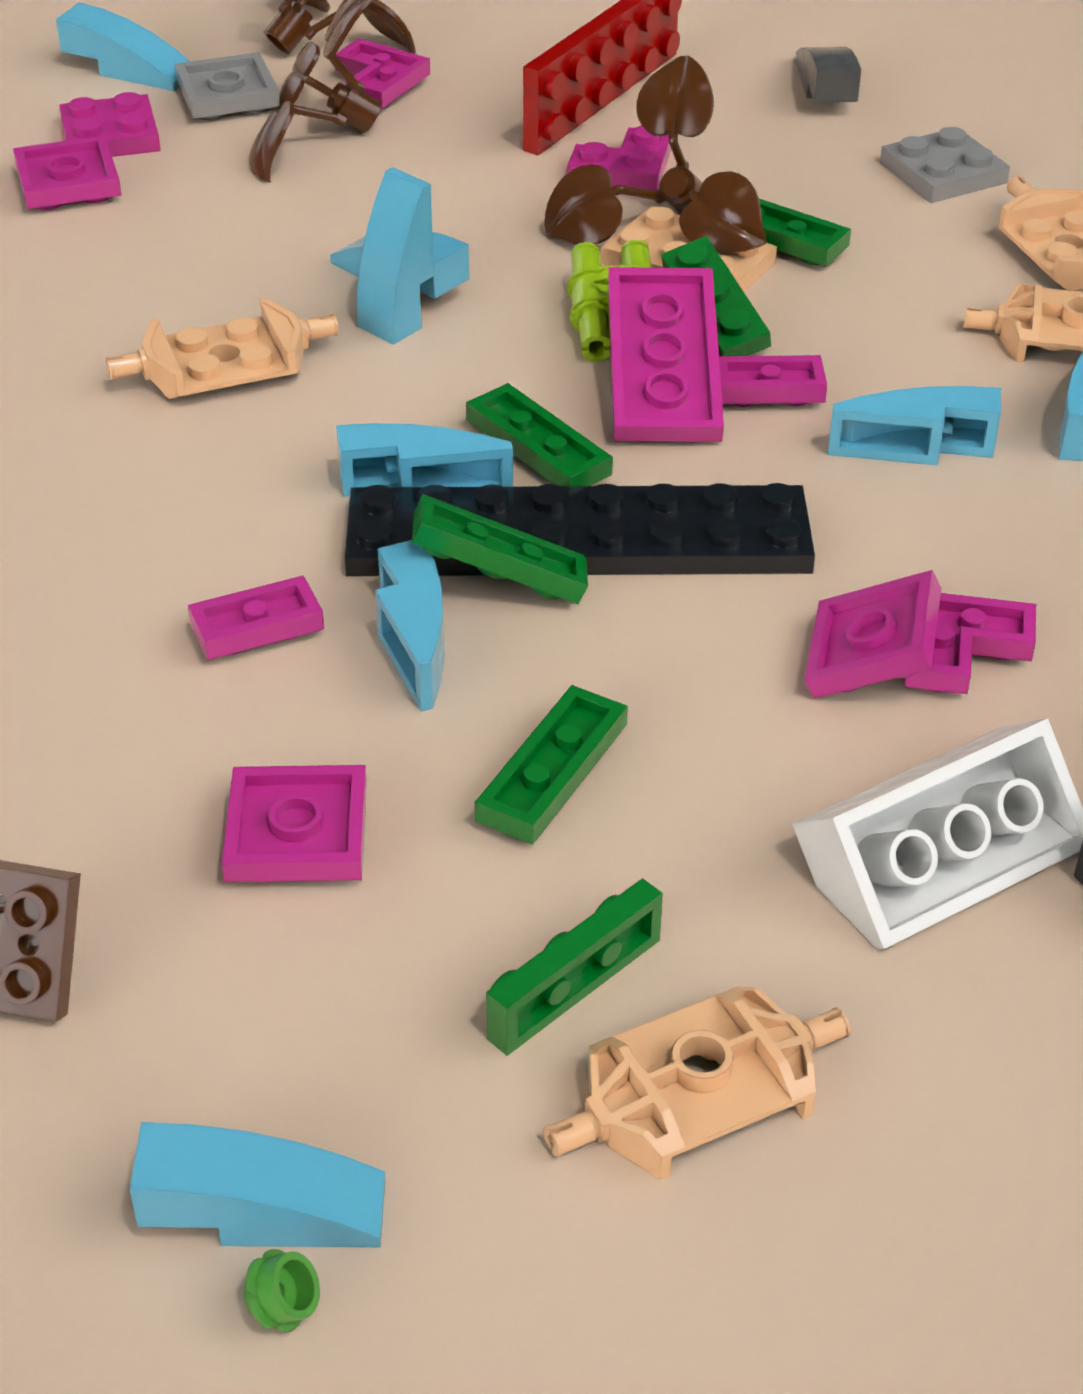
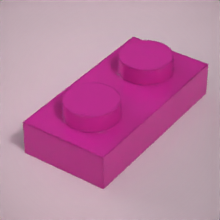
M821 355L719 356L722 404L751 406L764 403H785L792 406H800L807 403H826L827 380Z
M304 575L188 605L191 627L207 660L237 654L244 650L282 640L294 639L301 635L325 629L323 610Z

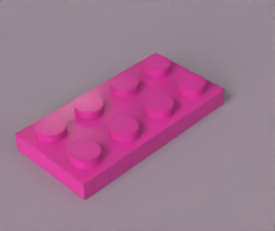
M609 267L608 306L613 441L722 442L724 417L713 269Z

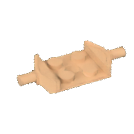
M1016 176L1013 177L1007 184V191L1015 199L1002 206L998 228L1057 284L1069 291L1082 289L1083 190L1033 188L1022 176H1018V179Z
M1017 284L1005 303H999L998 311L966 306L963 328L995 330V334H1000V341L1016 362H1024L1027 345L1040 346L1049 351H1061L1064 349L1083 351V292L1043 288L1042 285Z
M262 298L260 299L261 317H240L225 324L204 328L187 327L177 333L165 335L159 318L151 319L142 341V348L137 350L138 353L105 357V362L110 380L142 372L145 380L151 379L168 399L300 373L303 351L309 348L308 340L333 335L338 336V322L334 313L305 320L297 318L295 313L271 299Z
M737 986L589 1045L588 1072L590 1097L585 1098V1112L552 1125L544 1126L543 1132L549 1150L552 1149L553 1156L558 1158L566 1152L595 1140L600 1143L605 1141L609 1148L659 1180L667 1178L671 1175L672 1157L794 1105L802 1119L812 1116L816 1093L812 1052L814 1049L838 1039L849 1037L851 1034L849 1020L845 1014L842 1015L841 1008L834 1007L828 1012L801 1022L795 1013L788 1016L759 988ZM699 1055L708 1060H716L721 1066L714 1071L706 1073L696 1072L686 1067L683 1061L691 1056Z

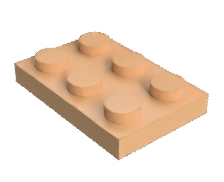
M650 206L601 246V264L607 266L622 265L621 247L623 244L630 240H642L649 246L652 267L663 268L662 253L690 243L681 230L679 224L680 215L667 207ZM766 243L761 247L733 253L718 252V254L744 292L775 264L777 246Z

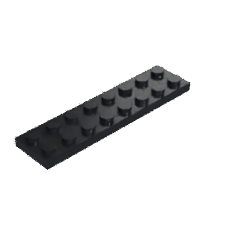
M665 483L653 486L600 484L597 486L570 487L555 484L503 487L496 484L484 485L482 487H445L442 485L387 487L384 485H372L369 487H351L345 548L346 576H379L378 548L412 540L413 514L422 494L583 554L586 557L587 575L813 574L815 552L803 485H786L783 483H771L768 485L715 483L709 486H674ZM433 556L439 576H487L478 570L476 566L454 558L441 559Z

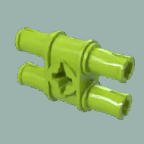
M630 240L623 244L621 247L622 265L602 266L599 248L593 243H579L572 249L573 274L567 282L568 296L572 300L569 315L572 326L579 332L582 356L590 362H600L610 356L609 267L653 268L649 246L642 240Z

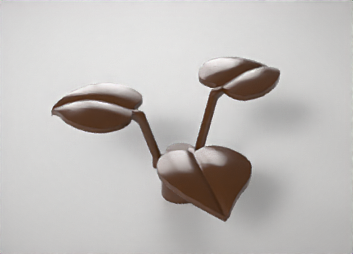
M343 0L325 34L327 44L323 55L348 82L347 85L339 82L331 89L309 76L320 56V47L313 42L307 43L298 54L293 64L292 72L287 76L279 93L280 106L277 107L279 110L270 114L250 150V168L260 179L271 182L270 173L274 156L294 114L331 121L341 127L347 123L362 133H366L374 124L381 109V102L363 91L365 85L356 80L336 55L354 23L373 0ZM305 83L329 97L327 107L332 109V113L294 105Z
M284 0L278 8L279 13L263 31L264 35L274 46L289 55L304 36L311 40L317 32L330 25L336 12L311 26L309 23L313 17L304 8V5H309L327 13L331 9L327 0ZM373 0L362 12L366 19L380 33L401 44L410 53L415 54L413 38L402 19L381 1Z
M688 55L677 57L649 77L638 94L636 111L642 127L653 136L669 134V145L677 162L676 167L668 170L661 178L659 190L653 191L627 185L612 187L610 173L603 166L588 164L577 167L558 182L550 195L545 212V231L549 237L574 245L583 242H590L596 245L606 241L616 232L621 223L623 208L616 196L624 194L655 200L659 204L666 201L681 213L679 224L687 240L692 242L707 236L717 252H742L766 244L767 240L762 223L760 200L752 183L743 175L732 171L712 174L702 182L689 170V163L685 160L680 148L678 134L685 137L699 136L710 123L713 114L714 97L712 87L706 72L696 60Z

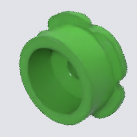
M271 1249L266 1251L262 1258H256L250 1263L244 1284V1300L249 1312L264 1328L272 1329L276 1327L282 1333L292 1331L299 1326L302 1319L309 1317L316 1310L320 1298L319 1279L312 1263L304 1255L294 1251L286 1253L280 1249Z

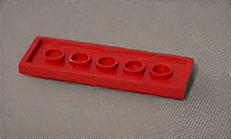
M620 0L523 66V151L537 156L675 56L680 44V34L677 32L678 12L682 0Z

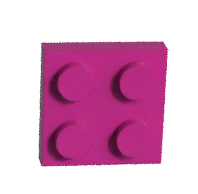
M123 92L117 94L114 98L94 100L89 97H79L71 100L69 103L59 104L66 141L105 135L112 157L161 151L159 134L148 94L139 95L134 92Z
M105 135L13 148L15 164L27 209L51 210L60 207L62 204L80 201L99 203L107 200L109 197L122 195L119 176Z
M933 570L819 601L804 679L814 698L838 692H851L862 686L894 678H906L918 672L932 669L941 596V586Z
M366 765L233 767L222 856L224 882L362 880L367 794Z

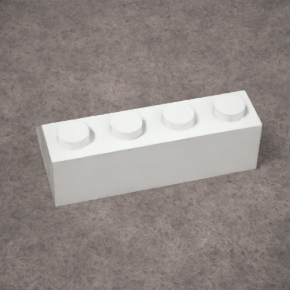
M1046 718L1000 727L794 822L792 826L816 887L877 950H882L1080 852L1083 840V807L1050 722Z

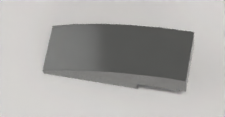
M803 47L796 51V63L806 98H813L814 103L858 102L861 67L856 55L850 48Z

